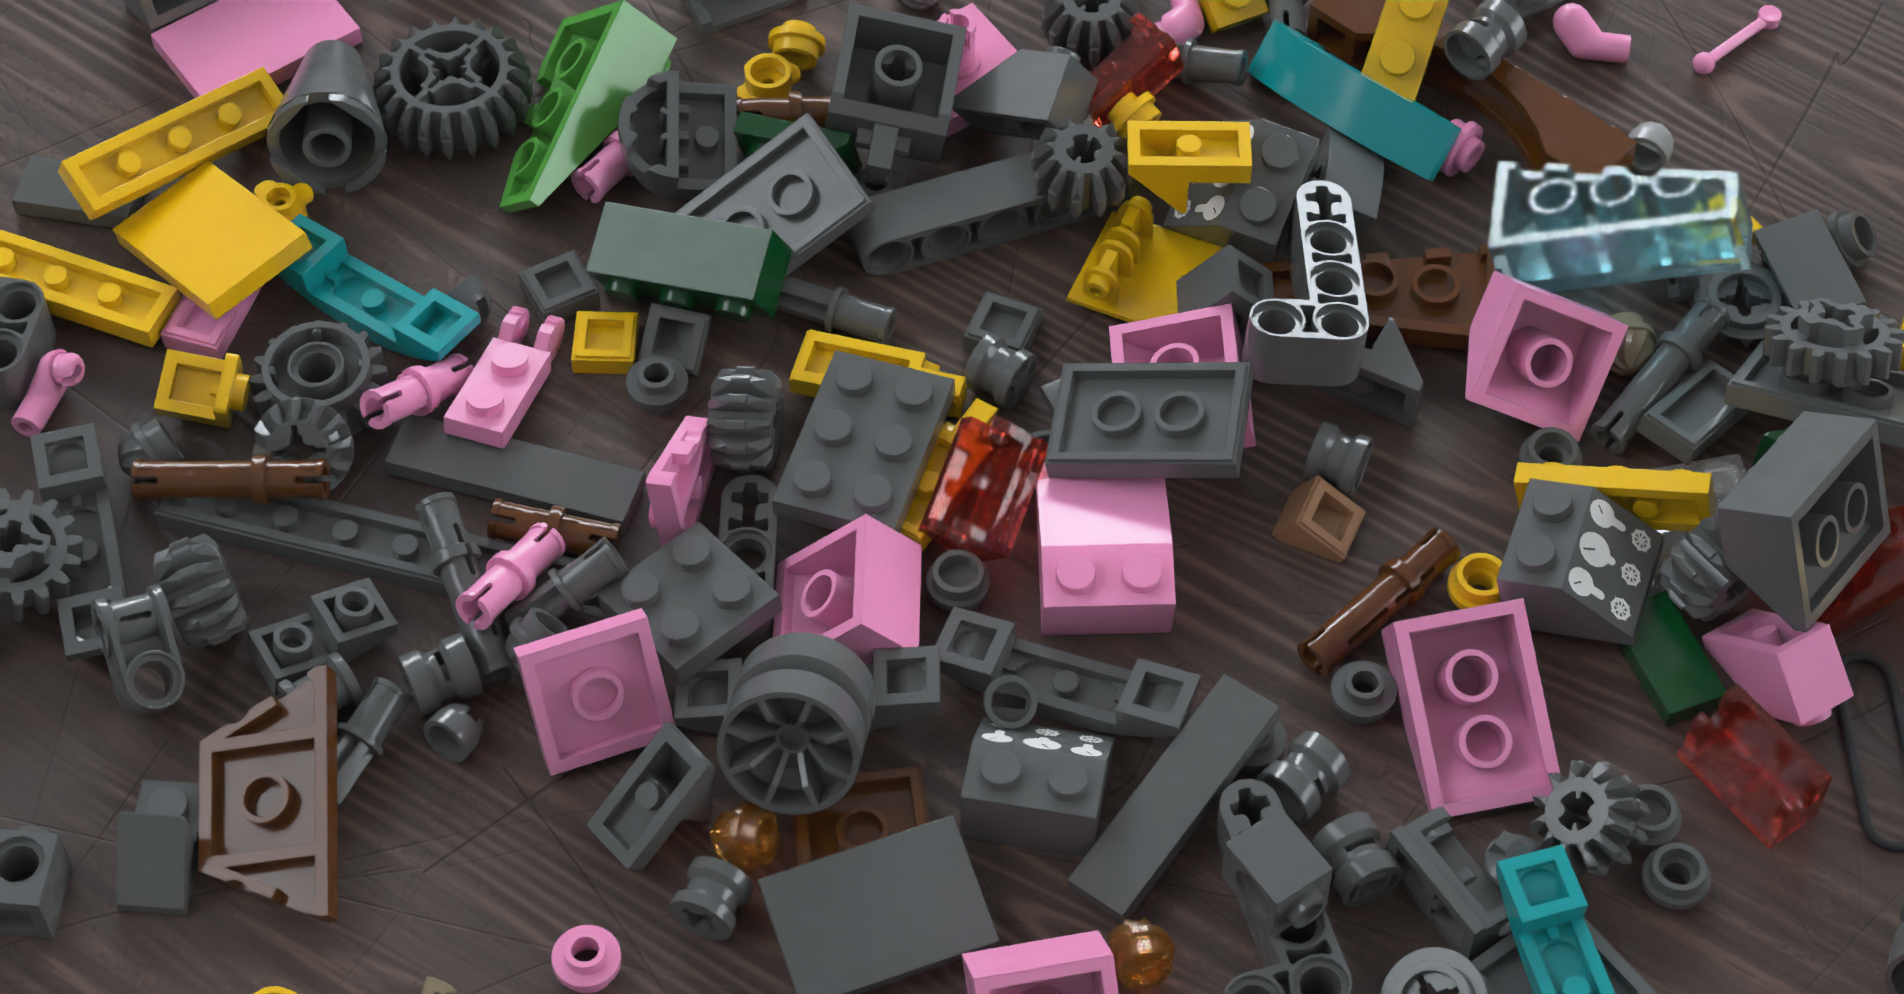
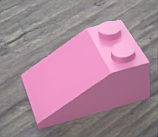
M1035 452L1041 636L1171 633L1176 607L1173 543L1165 478H1049L1045 467L1047 452Z
M1524 598L1396 621L1383 628L1381 633L1389 672L1397 686L1396 702L1428 810L1431 811L1438 807H1444L1450 816L1453 817L1534 801L1532 796L1545 794L1549 797L1553 788L1550 784L1548 773H1560Z

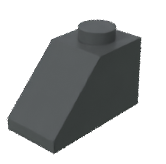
M1048 46L1045 52L1020 49L955 95L952 110L978 132L1040 140L1045 127L1059 130V125L1065 116L1076 125L1083 124L1098 79L1079 63L1080 57L1068 49L1058 46Z

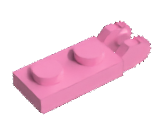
M512 306V309L509 310V313L506 314L502 321L498 338L493 337L444 415V433L505 449L552 371L551 362L556 356L560 345H562L564 338L565 320L552 315L548 316L538 330L534 348L521 345V341L524 340L529 328L530 315L528 309Z

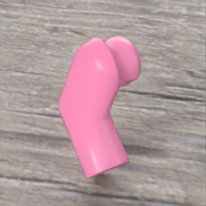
M1170 0L1172 10L1163 14L1162 21L1153 23L1148 31L1150 40L1185 44L1189 38L1197 39L1204 29V17L1199 0Z
M1567 3L1556 11L1553 17V28L1556 35L1573 57L1627 64L1631 35L1602 32L1588 11L1575 3Z
M56 349L42 356L29 389L11 420V424L17 432L26 437L42 432L67 387L78 385L84 377L85 365L78 354L67 353L64 349Z

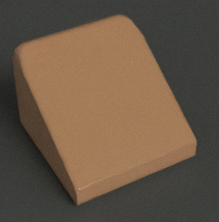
M1317 475L1291 492L1274 527L1272 536L1285 544L1339 563L1345 559L1366 511Z

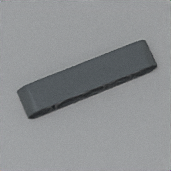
M1032 152L869 196L877 209L847 231L865 272L872 276L881 277L1098 216L1089 209H1085L1074 220L1070 208L1067 206L1051 212L1048 196L1036 195V189L1033 186V170L1030 168ZM1133 178L1129 188L1126 189L1125 198L1121 201V204L1124 201L1130 200L1133 196L1139 195L1141 187L1139 181ZM1106 204V210L1101 216L1110 214L1112 211H1118L1120 206Z

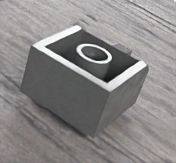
M849 3L824 128L849 133L855 147L869 150L863 182L886 187L893 155L939 164L949 127L967 27Z

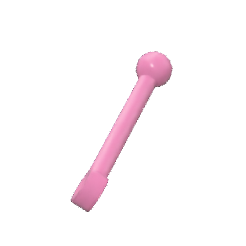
M1772 5L1761 7L1755 21L1711 52L1696 54L1692 61L1693 69L1702 75L1711 73L1715 68L1716 61L1763 28L1768 30L1777 28L1782 16L1781 11Z

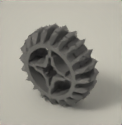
M456 15L450 24L438 25L432 18L429 29L421 31L410 26L407 36L408 40L392 39L390 52L379 54L378 70L373 72L372 86L374 96L390 138L399 137L405 150L419 146L426 159L439 150L443 151L449 161H451L456 151L466 150L474 158L477 147L486 145L496 150L499 135L514 137L517 123L526 120L529 110L528 104L531 103V96H533L530 65L525 58V54L521 53V48L517 45L516 39L506 38L500 26L486 30L479 18L469 25H462ZM490 78L495 81L491 88L484 85ZM416 87L421 89V92L416 97L411 95Z

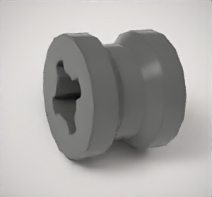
M993 332L989 333L980 340L967 362L963 374L966 377V388L975 393L986 391L993 395L996 404L1010 410L1027 393L1037 370L1038 358L1035 354L1025 349L1014 351L1008 348L1004 338Z
M1328 421L1323 422L1315 436L1303 474L1304 480L1308 481L1319 475L1327 482L1336 485L1337 489L1344 495L1353 497L1367 469L1374 438L1364 434L1351 437L1341 433L1338 425Z
M709 856L695 857L686 872L688 885L684 890H679L674 895L669 904V913L677 923L695 935L715 941L727 940L737 925L734 913L737 907H742L749 901L754 891L753 883L740 869L726 861Z

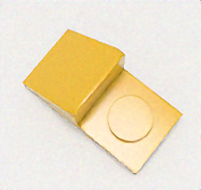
M1127 120L1128 174L1178 212L1186 214L1189 183H1251L1250 122Z

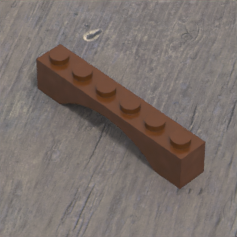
M1314 0L1310 3L1308 38L1323 46V50L1362 72L1386 0ZM1442 21L1422 83L1442 89L1462 99L1494 121L1517 146L1531 170L1537 191L1587 222L1628 181L1637 142L1625 135L1619 128L1602 121L1578 106L1569 97L1557 93L1530 76L1524 69L1512 65L1503 58H1501L1500 65L1485 79L1477 81L1460 74L1449 62L1443 47L1444 37L1453 27Z

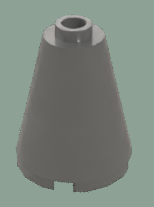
M338 40L318 42L307 51L267 129V147L274 170L292 186L297 183L308 184L312 188L313 194L325 195L326 189L344 187L345 193L358 191L376 179L386 163L388 137L363 60L353 46Z

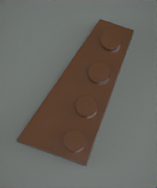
M1501 243L1479 244L1478 252L1451 254L1450 247L1424 249L1423 257L1390 259L1389 252L1364 254V258L1360 263L1369 316L1366 340L1376 341L1386 322L1391 317L1396 322L1405 344L1468 351L1470 326L1494 270L1499 272ZM1290 260L1260 263L1272 271L1274 298L1294 299Z

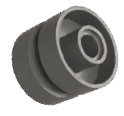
M806 632L787 633L773 637L760 644L749 654L739 673L717 739V756L720 767L728 782L740 795L753 804L773 812L801 815L826 809L847 794L856 779L877 703L874 680L861 658L847 646L832 638Z

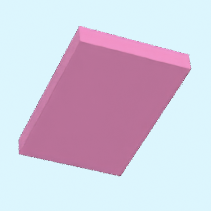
M218 0L151 34L156 51L194 98L263 66L274 83L278 85L294 77L307 51L321 41L338 40L351 46L363 42L360 27L337 0Z

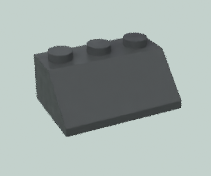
M1803 411L1716 507L1714 526L1716 534L1721 537L1725 565L1795 631L1808 632L1891 532L1877 419Z

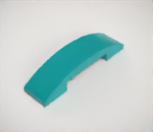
M1274 19L1247 71L1288 101L1342 134L1429 181H1434L1462 128L1418 102L1404 98L1323 50L1324 47L1281 21Z
M298 214L291 221L306 233L313 248L277 275L306 300L338 322L347 323L348 328L357 334L362 331L367 332L370 341L416 359L441 361L481 322L478 312L439 290L432 288L423 296L351 256L348 253L343 237L304 215Z
M1563 844L1497 861L1495 869L1504 906L1533 994H1615L1584 920L1588 904Z

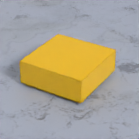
M577 311L571 357L573 373L627 374L636 363L640 326L638 313Z

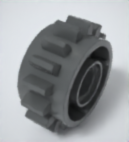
M315 320V322L304 323L298 326L294 325L276 339L271 338L268 341L269 347L264 356L255 357L254 363L257 374L251 376L249 382L260 420L268 409L282 400L294 397L312 398L329 405L337 411L347 423L353 436L364 427L370 428L371 426L368 422L374 415L373 413L363 418L360 410L362 394L367 390L376 389L390 383L381 347H371L367 332L362 331L357 334L348 328L345 322L338 324ZM297 430L296 439L293 441V444L299 445L303 440L302 435H298Z

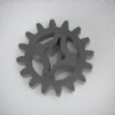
M1818 298L1809 302L1798 301L1797 310L1781 306L1778 308V315L1769 314L1767 316L1762 354L1770 356V366H1786L1785 375L1789 377L1797 376L1802 380H1809V383L1813 384L1820 381L1831 382L1838 388L1850 387L1858 383L1865 386L1869 385L1870 376L1887 380L1889 379L1890 371L1900 370L1904 330L1897 329L1896 319H1880V310L1870 309L1865 305H1857V303L1853 302L1845 305L1835 303L1830 298Z
M0 488V611L1 609H10L15 622L23 621L24 608L33 606L36 611L45 615L49 613L50 596L57 599L70 597V581H80L83 538L82 536L75 535V518L72 515L58 518V502L51 499L40 507L34 504L33 490L27 489L19 501L10 500V495L6 488Z

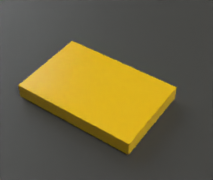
M208 160L112 229L120 245L172 286L177 287L182 294L215 320L313 248L303 230Z

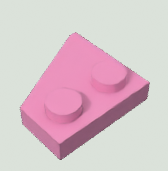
M686 416L648 474L646 487L650 499L649 524L651 528L657 529L661 548L700 520L716 467L710 457L711 448L707 444L709 432L706 422L708 418Z

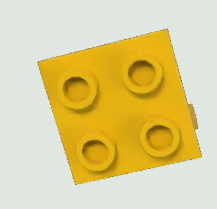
M1133 196L1130 200L1124 201L1120 205L1118 212H1111L1066 301L1129 323L1177 314L1176 281L1223 247L1154 225L1153 207L1150 201L1141 196Z

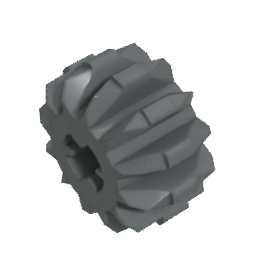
M1045 0V11L1042 13L1041 28L1044 31V38L1049 39L1048 44L1050 46L1062 47L1076 53L1080 60L1089 61L1093 69H1095L1100 59L1117 64L1122 52L1131 50L1133 42L1136 40L1137 27L1140 25V9L1138 8V1Z
M1090 114L1083 124L1076 125L1065 116L1059 125V130L1045 127L1040 137V145L1035 146V151L1031 155L1030 168L1033 170V186L1036 189V195L1048 196L1051 212L1064 206L1069 207L1074 220L1085 209H1089L1100 218L1106 210V204L1120 206L1121 201L1125 198L1126 189L1133 182V177L1128 174L1127 138L1117 137V131L1113 122L1100 128L1096 127Z
M737 366L736 369H721L712 383L711 399L708 401L709 414L706 422L709 432L707 444L711 448L710 457L714 464L721 469L735 470V473L755 474L756 471H771L781 455V440L784 438L783 422L785 419L783 411L784 395L781 393L782 383L772 370L757 369V366Z
M1715 515L1712 518H1703L1695 529L1686 531L1685 537L1681 542L1671 547V556L1662 563L1660 569L1662 575L1659 584L1668 593L1667 597L1681 611L1685 610L1694 619L1700 618L1704 622L1715 619L1719 614L1729 613L1736 603L1740 600L1745 601L1747 593L1751 590L1725 565L1721 537L1715 531Z
M205 533L190 539L187 536L170 543V547L154 554L152 564L154 574L165 593L171 615L183 641L194 649H199L210 644L215 646L230 640L232 635L245 630L248 618L225 559L214 539Z
M1572 760L1568 778L1558 772L1548 773L1550 784L1553 788L1549 797L1545 794L1532 796L1535 804L1545 810L1542 816L1529 823L1534 833L1545 837L1539 849L1542 850L1563 844L1575 875H1582L1588 869L1590 873L1598 877L1608 876L1612 859L1622 865L1633 864L1627 845L1631 840L1635 842L1648 840L1646 832L1636 827L1635 822L1651 813L1648 805L1636 798L1641 789L1637 781L1626 774L1620 775L1618 768L1606 761H1598L1592 768L1590 764L1583 760Z

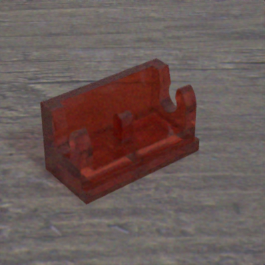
M1137 12L1129 19L1135 26L1131 30L1132 35L1090 72L1098 79V83L1085 119L1090 114L1096 127L1100 128L1112 123L1107 118L1109 112L1128 93L1133 92L1139 97L1145 92H1150L1155 96L1185 68L1174 38L1167 32L1164 33L1140 12Z
M972 416L961 418L918 531L949 550L969 551L975 554L982 562L1009 558L1044 465L1048 443L1043 439H1036L1017 425L998 416L993 417L990 427L988 424Z
M1737 684L1724 693L1718 704L1717 712L1710 719L1703 712L1696 716L1689 727L1684 745L1678 749L1677 756L1770 849L1818 815L1833 777L1763 707Z

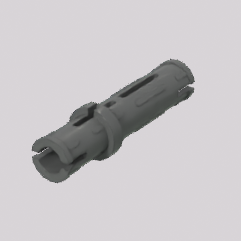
M1708 296L1698 297L1693 307L1675 329L1661 334L1655 342V353L1603 416L1591 426V435L1601 447L1605 449L1612 438H1614L1615 442L1610 447V452L1622 454L1627 449L1630 441L1638 433L1636 430L1642 415L1671 392L1684 375H1691L1698 370L1702 364L1703 352L1721 330L1730 323V314L1721 303L1716 301L1707 313L1705 309L1710 305L1712 298Z
M452 492L430 495L422 499L420 504L415 505V511L430 545L432 556L429 559V564L433 575L441 577L461 635L474 659L482 685L503 681L513 675L512 672H517V670L510 663L504 648L507 640L499 616L494 619L488 628L477 630L473 626L474 622L483 614L482 610L469 624L462 620L456 610L455 601L457 597L467 591L483 576L479 565L482 559L478 543L470 541L460 516L461 513L456 503L455 495Z

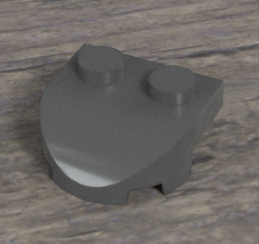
M665 71L651 75L645 85L637 89L630 97L626 96L621 106L618 120L619 143L629 169L645 188L661 197L692 200L737 166V140L733 133L737 122V85L679 82V71Z

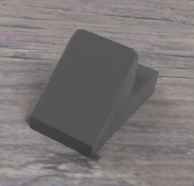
M1390 317L1372 349L1364 347L1359 375L1352 383L1337 387H1309L1412 428L1417 420L1424 382L1396 322Z
M665 722L586 826L627 870L643 871L681 820L707 822L712 814L715 766L673 723Z
M143 779L135 812H120L117 821L116 905L119 911L187 915L198 867L199 783Z

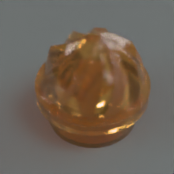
M742 802L731 810L720 812L715 824L711 827L710 839L712 848L718 859L726 861L740 870L750 871L757 864L768 865L774 859L778 848L779 827L777 818L772 811L761 810L759 806L752 802Z
M1143 917L1140 921L1125 919L1122 925L1111 931L1108 947L1114 956L1116 977L1120 979L1123 985L1130 989L1145 990L1161 984L1168 978L1173 968L1172 960L1175 954V947L1170 934L1158 925H1152Z

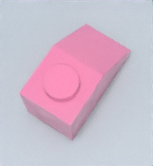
M1752 608L1701 636L1705 649L1764 716L1791 722L1799 727L1811 726L1826 720L1832 714L1831 709L1854 696L1829 624L1815 622L1808 632L1795 631L1777 613Z

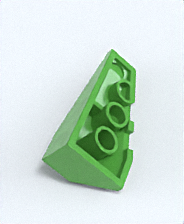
M625 0L564 18L540 67L536 82L543 86L545 90L540 103H535L528 108L524 123L533 129L530 139L520 146L514 155L500 208L507 213H513L540 206L618 126L620 109L626 96L630 97L637 89L645 85L651 75L669 71L671 61L668 58L677 38Z

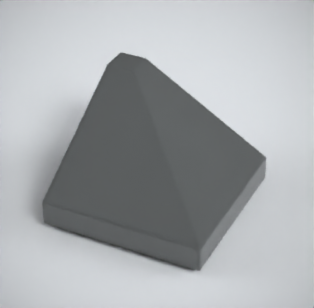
M651 303L638 361L650 356H667L681 363L687 374L699 376L712 316Z

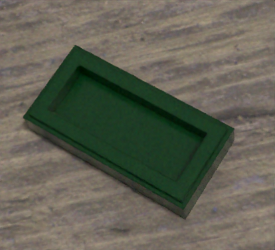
M1666 591L1647 598L1634 645L1617 644L1665 726L1723 707L1728 692L1677 607L1667 597L1668 593Z

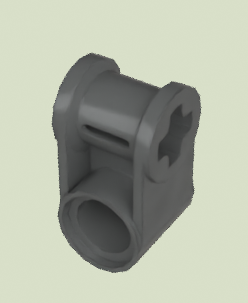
M159 584L149 585L146 587L144 594L107 602L103 597L92 599L91 616L95 634L101 651L105 655L115 696L120 706L129 714L138 717H152L163 712L182 695L185 686V672L174 638L169 604L162 587ZM143 617V619H139V620H135V621H131V622H127V623H121V622H123V621H127V620H131V619ZM150 668L162 676L165 682V692L162 699L150 700L138 693L134 684V676L138 669Z

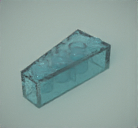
M1498 161L1488 249L1497 272L1549 292L1751 269L1753 223L1739 172L1660 168L1654 176H1637L1631 173L1627 166H1605L1602 174L1573 173L1570 164L1546 163L1543 171L1521 170L1518 161Z

